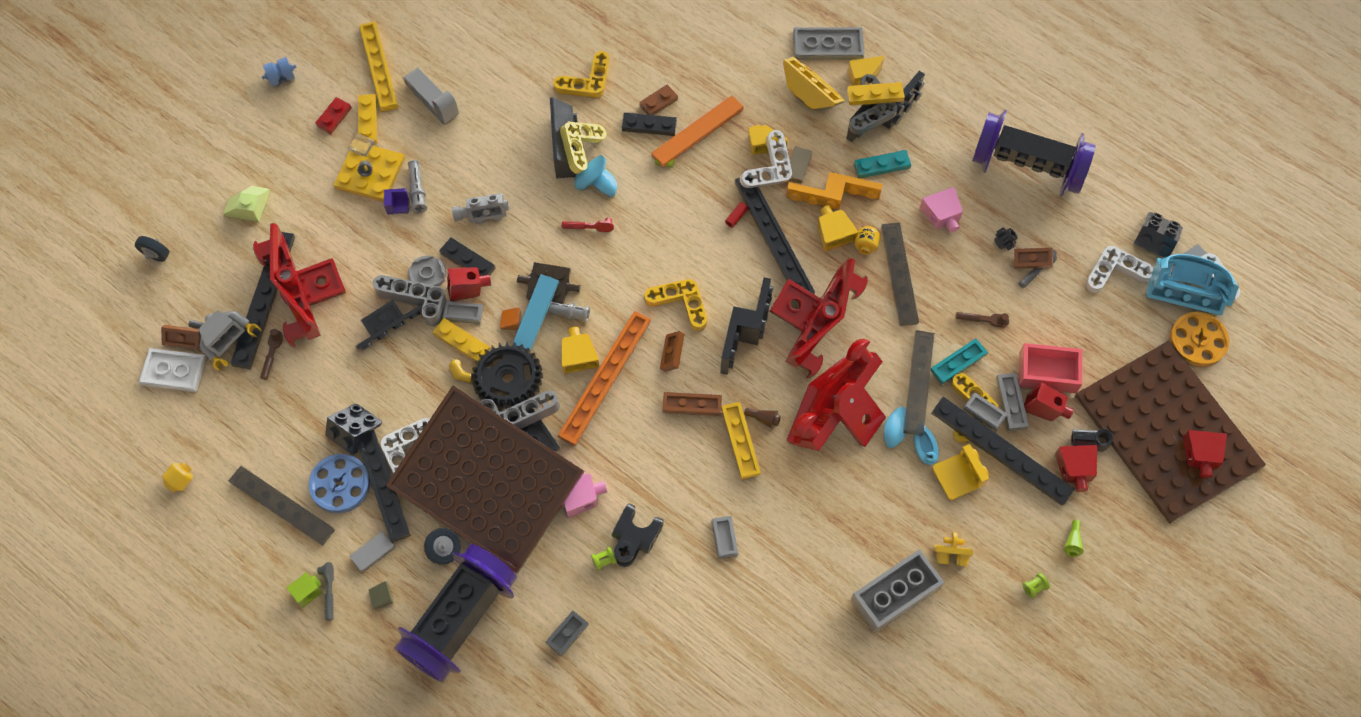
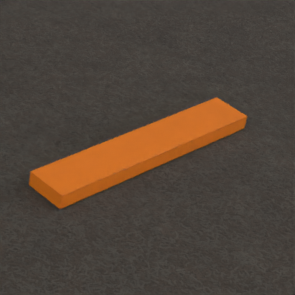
M731 95L654 150L651 156L662 167H665L671 160H675L743 111L744 106Z

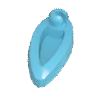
M602 155L588 162L587 168L576 175L574 180L576 188L584 190L596 182L602 175L606 166V159Z
M604 169L602 175L593 185L600 192L613 197L616 195L617 183L612 174Z
M903 406L897 408L885 423L884 440L889 448H894L900 444L908 431V415L906 408Z
M918 424L914 431L915 451L924 463L929 465L935 464L939 456L937 441L925 425Z

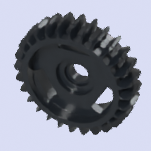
M499 342L498 348L491 345L492 350L490 352L485 349V356L479 354L481 361L475 360L476 367H472L473 374H471L474 391L478 394L480 400H492L498 406L499 411H501L502 406L508 409L510 406H515L528 400L529 397L536 396L535 392H540L539 386H542L541 379L543 378L542 366L535 353H531L529 348L524 350L523 344L517 348L515 342L512 346H509L508 342H506L505 346H502ZM500 358H503V359L500 360L498 363H496L494 366H492L490 369H488V366H489L491 363H493L494 361H496V360H498V359H500ZM523 365H529L531 379L529 381H525ZM506 374L513 376L510 382H504L502 378ZM494 389L509 394V396L495 395L491 393V390Z

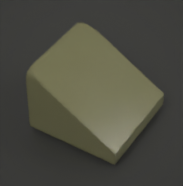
M387 581L369 589L373 609L393 604L390 586Z

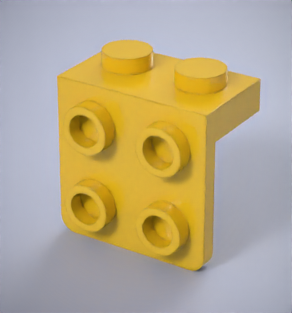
M970 444L964 446L958 455L939 462L932 468L949 500L957 499L982 488L989 480L988 470L985 466L981 465L978 452L972 449Z

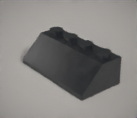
M551 97L553 160L556 178L576 177L577 174L572 172L569 167L560 129L567 122L578 123L577 113H573V106ZM571 144L572 149L576 151L575 146Z

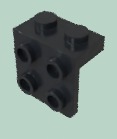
M1149 212L1133 244L1163 258L1168 257L1178 243L1183 227L1176 221H1169L1163 218L1159 213Z
M353 404L327 417L325 436L351 455L358 453L360 437L380 427L382 421L359 404Z

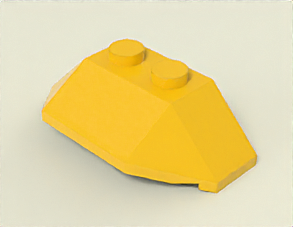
M795 57L783 61L787 88L792 91L794 96L799 97L805 102L807 107L818 109L836 106L844 102V99L841 98L835 89L806 65L800 63Z

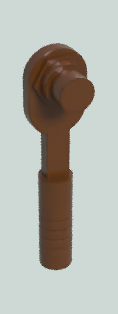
M956 312L955 319L990 322L995 327H1006L1009 324V315L1006 313L982 316L980 314Z
M277 329L270 330L268 338L270 348L260 376L263 380H268L275 350L281 345L283 340L282 332Z

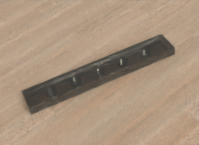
M900 222L882 224L881 230L899 325L918 324L919 318Z
M915 331L903 433L917 436H923L935 333Z
M240 466L228 480L230 484L321 546L326 543L335 531L332 526L243 466Z

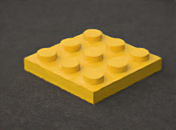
M353 141L335 180L334 188L384 202V189H392L405 160V155ZM365 160L369 161L373 166L372 174L367 177L361 176L357 171L359 163Z

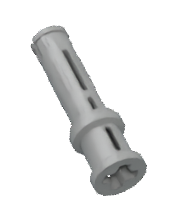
M411 160L408 162L411 184L409 197L412 200L411 211L423 213L427 210V204L424 200L426 193L422 189L419 161Z
M551 302L547 313L566 316L568 320L577 319L587 323L590 316V307L575 306L574 303L566 305Z

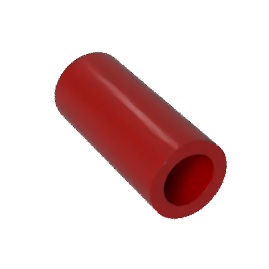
M739 202L725 220L726 225L734 228L748 210V206L743 202Z

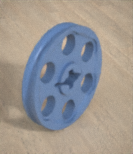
M335 454L321 460L314 467L309 478L311 497L320 508L331 513H344L353 510L364 501L370 488V479L364 464L359 459L347 454ZM338 461H346L344 468L337 469L335 467ZM356 469L363 471L359 478L352 477V473ZM321 470L328 471V475L324 479L318 478V473ZM342 480L344 484L342 486L338 485L337 487L335 482H340ZM354 488L361 489V494L357 497L351 496V491ZM319 489L327 490V494L323 498L316 496ZM336 498L343 499V504L340 507L333 506V501Z

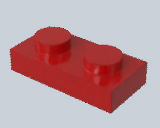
M335 97L315 122L316 126L332 134L352 109L351 104Z

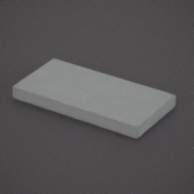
M862 27L793 28L794 57L797 60L864 59Z

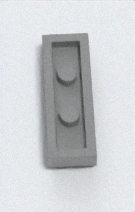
M1017 374L997 375L996 381L1003 411L1008 414L1005 418L1008 431L1028 429L1029 424Z

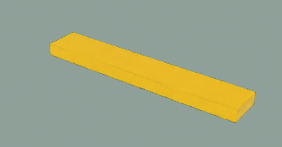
M376 21L361 24L359 28L380 110L385 112L397 109L399 107Z

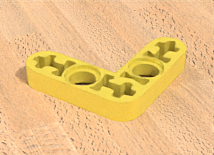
M567 122L561 127L560 134L572 172L580 174L587 168V160L582 142L599 143L606 137V131L601 125ZM581 129L584 130L586 136L581 133ZM571 144L575 146L576 151L572 149Z

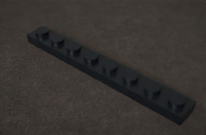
M747 175V177L745 178V180H748L749 183L754 179V178H749L748 175ZM740 178L735 179V185L748 206L786 281L790 279L815 295L809 279L760 188H745L741 185Z
M282 232L291 252L295 236L292 233ZM270 258L265 261L266 266L263 267L246 316L250 324L258 325L262 331L258 328L253 329L252 333L257 336L253 337L248 333L247 328H244L245 331L239 336L230 363L233 367L251 370L278 290L270 280Z
M945 397L941 398L931 412L932 415L1063 506L1075 488Z

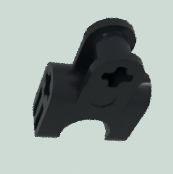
M630 503L626 505L612 532V537L619 540L614 549L617 564L621 567L632 565L639 550L648 554L664 524V519L655 517L651 524L645 528L635 526L632 522L636 513L635 505ZM628 552V555H624V557H621V554Z

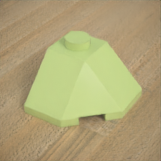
M254 186L245 189L228 199L223 215L259 222L270 190Z

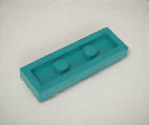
M907 150L854 160V166L859 179L910 169L912 165Z
M975 338L931 367L930 371L943 385L956 374L963 372L987 356L988 352Z

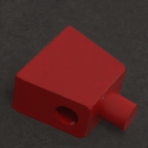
M476 267L448 269L447 289L449 299L452 302L480 296L481 287L491 286L490 275L480 276L479 270Z
M1040 383L1028 393L1024 403L1026 413L1048 421H1054L1059 416L1070 419L1074 409L1066 406L1068 399L1066 395L1044 383Z
M1188 430L1183 436L1188 466L1199 468L1201 478H1211L1212 469H1218L1223 464L1227 434Z
M1097 445L1060 446L1055 452V456L1063 481L1066 483L1075 482L1076 492L1088 491L1087 482L1093 481L1097 475Z

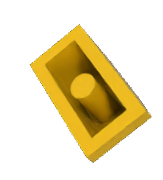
M884 56L849 61L847 72L851 85H860L862 77L866 74H872L876 77L882 69Z
M755 125L748 128L751 155L769 153L766 138L773 131L772 128L767 125ZM775 135L771 138L772 140H775L776 143L779 140V138H775ZM784 136L785 142H786V147H787L788 140H787V138Z

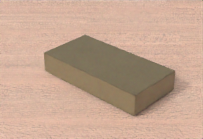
M795 146L790 160L792 169L790 181L802 184L812 155L811 150Z

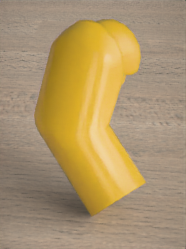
M455 359L450 362L449 370L454 379L468 383L472 382L471 373L463 372L461 361Z

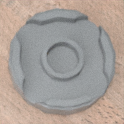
M421 256L415 259L411 267H409V280L440 287L446 278L445 266L440 259L433 256Z

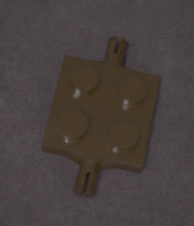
M534 262L529 277L518 275L517 283L528 284L526 298L529 300L532 297L540 274L559 281L551 302L564 304L568 291L580 293L581 285L570 284L571 268Z

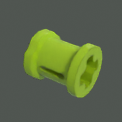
M610 546L605 551L596 555L594 553L591 554L597 571H600L602 567L608 564L617 563Z
M1038 573L1036 578L1031 581L1022 583L1025 593L1031 599H1034L1036 594L1042 590L1050 589V584L1042 573Z

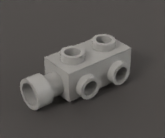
M502 193L466 199V207H452L455 222L462 221L463 218H469L470 222L481 224L488 219L499 221L506 217V211H509L508 201L504 200Z

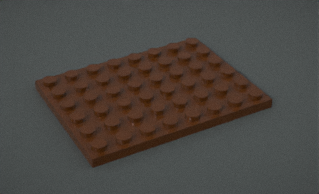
M1170 341L1149 351L1077 392L1075 395L1099 429H1108L1112 432L1114 438L1111 446L1169 524L1266 466L1265 462ZM1188 430L1227 434L1223 464L1218 469H1212L1211 478H1201L1199 468L1188 466L1183 444V436Z
M452 385L386 486L470 543L488 551L518 574L585 471Z

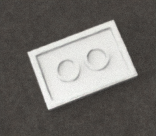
M149 348L139 384L141 386L197 393L207 357L201 354Z

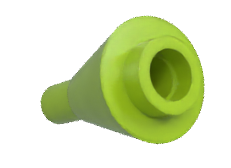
M1078 520L1072 521L1071 532L1063 548V551L1071 557H1078L1084 553L1080 534V521Z

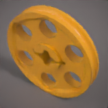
M1190 312L1181 316L1172 326L1169 336L1170 342L1186 363L1197 367H1207L1219 362L1226 354L1230 342L1225 326L1214 316L1203 312ZM1188 319L1196 320L1197 326H1191L1188 323ZM1207 324H1213L1216 327V331L1208 330ZM1176 331H1183L1185 338L1178 337ZM1199 334H1200V339L1202 340V342H1201L1200 344H1199V341H1198V338H1197V336H1198ZM1214 341H1220L1223 344V348H1217L1214 345ZM1183 347L1190 348L1192 354L1186 355L1182 350ZM1207 352L1210 354L1211 360H1205L1201 354Z

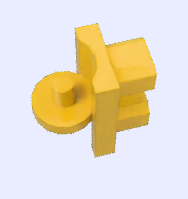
M952 532L951 538L944 537V543H949L951 546L934 545L933 551L936 552L937 563L948 564L949 553L956 554V565L968 566L970 556H973V549L957 547V544H965V539H959L957 532Z

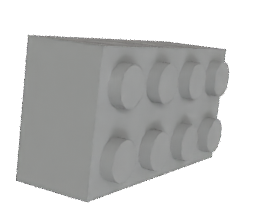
M919 549L853 593L851 601L874 633H877L940 590L945 582Z

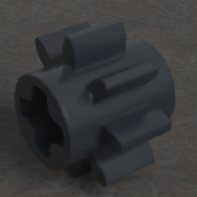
M1002 227L996 231L997 234H995L996 238H994V241L1001 250L1007 248L1009 251L1016 246L1018 237L1012 228L1005 229Z

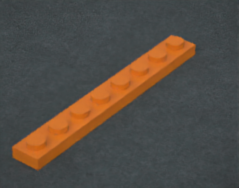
M636 311L633 312L560 430L558 438L576 446L651 323L650 318Z

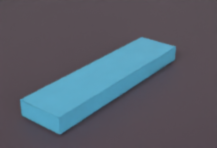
M540 274L513 341L518 347L523 344L524 349L529 348L530 351L532 350L558 286V280Z

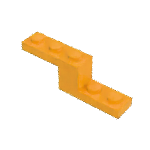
M829 172L825 190L789 182L786 198H790L793 201L808 202L811 205H829L831 209H840L844 191L852 195L858 194L870 199H879L883 184Z

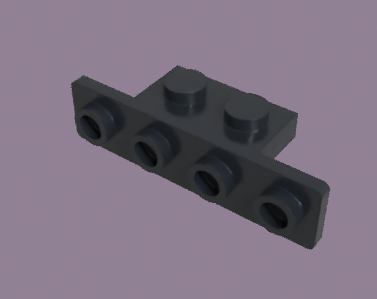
M394 300L388 302L360 320L370 337L354 347L356 350L361 348L363 351L372 345L370 341L374 338L382 339L388 335L387 330L393 327L396 330L404 325V319L409 317L412 320L421 314L419 310L422 309V306L419 305L403 315Z

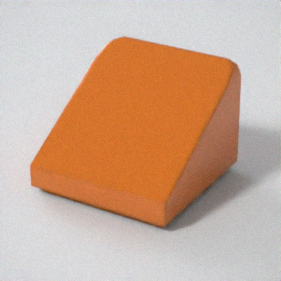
M520 308L502 311L500 329H519Z

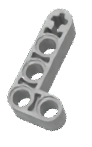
M418 67L403 77L407 87L441 123L445 124L459 114L457 103L451 93L448 91L442 93Z
M379 275L374 278L373 287L378 297L416 306L421 305L422 315L427 325L436 326L440 323L445 301H447L442 288L385 275Z
M545 391L501 412L498 411L495 403L490 399H484L480 402L487 408H493V412L509 422L513 416H518L516 421L510 423L519 429L556 413L560 408L558 397L553 391ZM536 408L534 413H528L529 409Z

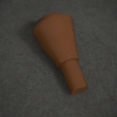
M746 408L744 411V415L756 418V420L771 429H774L780 423L781 416L778 415L777 410L757 411Z

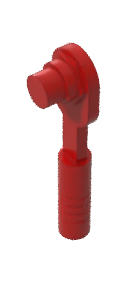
M609 217L605 221H597L596 223L562 221V229H596L599 232H611L614 229V224Z

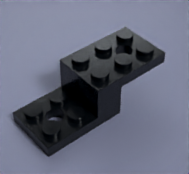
M918 71L903 89L904 101L895 102L897 105L896 115L894 118L882 123L883 126L891 129L894 124L897 125L902 119L904 112L908 113L912 103L919 100L922 95L920 91L925 84L923 82L925 76L923 72ZM873 104L862 105L850 118V122L853 117L874 107ZM876 115L868 116L870 120H878ZM849 122L846 139L853 142L856 137L859 138L862 134H853L850 131Z
M763 278L756 311L733 306L721 357L720 373L728 375L729 368L733 369L735 352H737L739 342L758 345L759 339H763L774 286H770V278Z

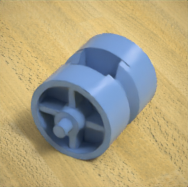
M287 57L277 60V64L271 62L263 65L266 73H264L265 75L262 76V79L269 80L272 87L281 84L282 80L287 82L295 79L292 71L297 67L296 65L289 64Z

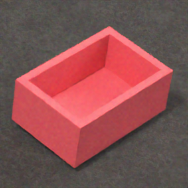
M1024 343L1019 352L1020 388L1034 389L1040 383H1044L1059 392L1077 393L1082 386V349Z

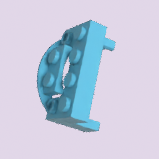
M1174 254L1163 259L1157 258L1146 289V296L1222 316L1225 306H1232L1239 286L1227 269L1211 260L1189 254ZM1214 274V278H1213L1212 284H1211V286H1209L1211 277H1212V275ZM1175 281L1187 282V283H1191V284H1194V285H1197V286H1200V287H1203V288H1199V287H1195V286H1190V285L1178 283V282H1175Z

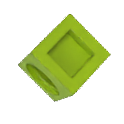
M307 572L286 587L302 608L323 593L319 588L322 585L315 575L310 577Z

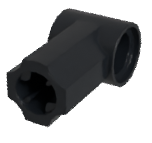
M1073 429L1071 445H1097V451L1103 452L1109 448L1114 437L1108 429H1100L1098 431ZM1098 438H1104L1107 443L1100 442Z

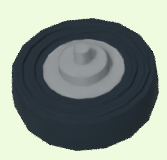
M139 236L135 242V248L145 255L146 259L151 258L163 262L169 256V250L158 239L154 240L147 236Z
M438 528L430 532L424 542V552L427 558L439 565L454 561L452 554L454 552L459 553L461 549L458 535L447 528Z

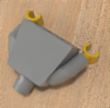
M218 310L214 314H208L205 317V323L199 328L201 334L200 349L210 360L214 361L213 367L220 371H223L220 368V363L222 362L224 366L228 367V362L219 359L217 355L220 357L245 331V327L253 337H257L252 333L253 329L258 328L262 331L258 325L250 324L248 319L236 311L222 313Z

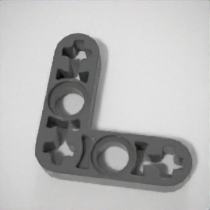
M872 74L864 75L860 85H870L869 83L881 84ZM896 103L873 104L874 107L851 119L850 131L853 134L860 135L894 118L897 112ZM876 115L878 120H870L868 116Z

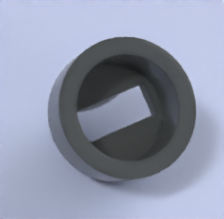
M367 160L361 161L357 171L361 176L367 177L372 174L373 166Z

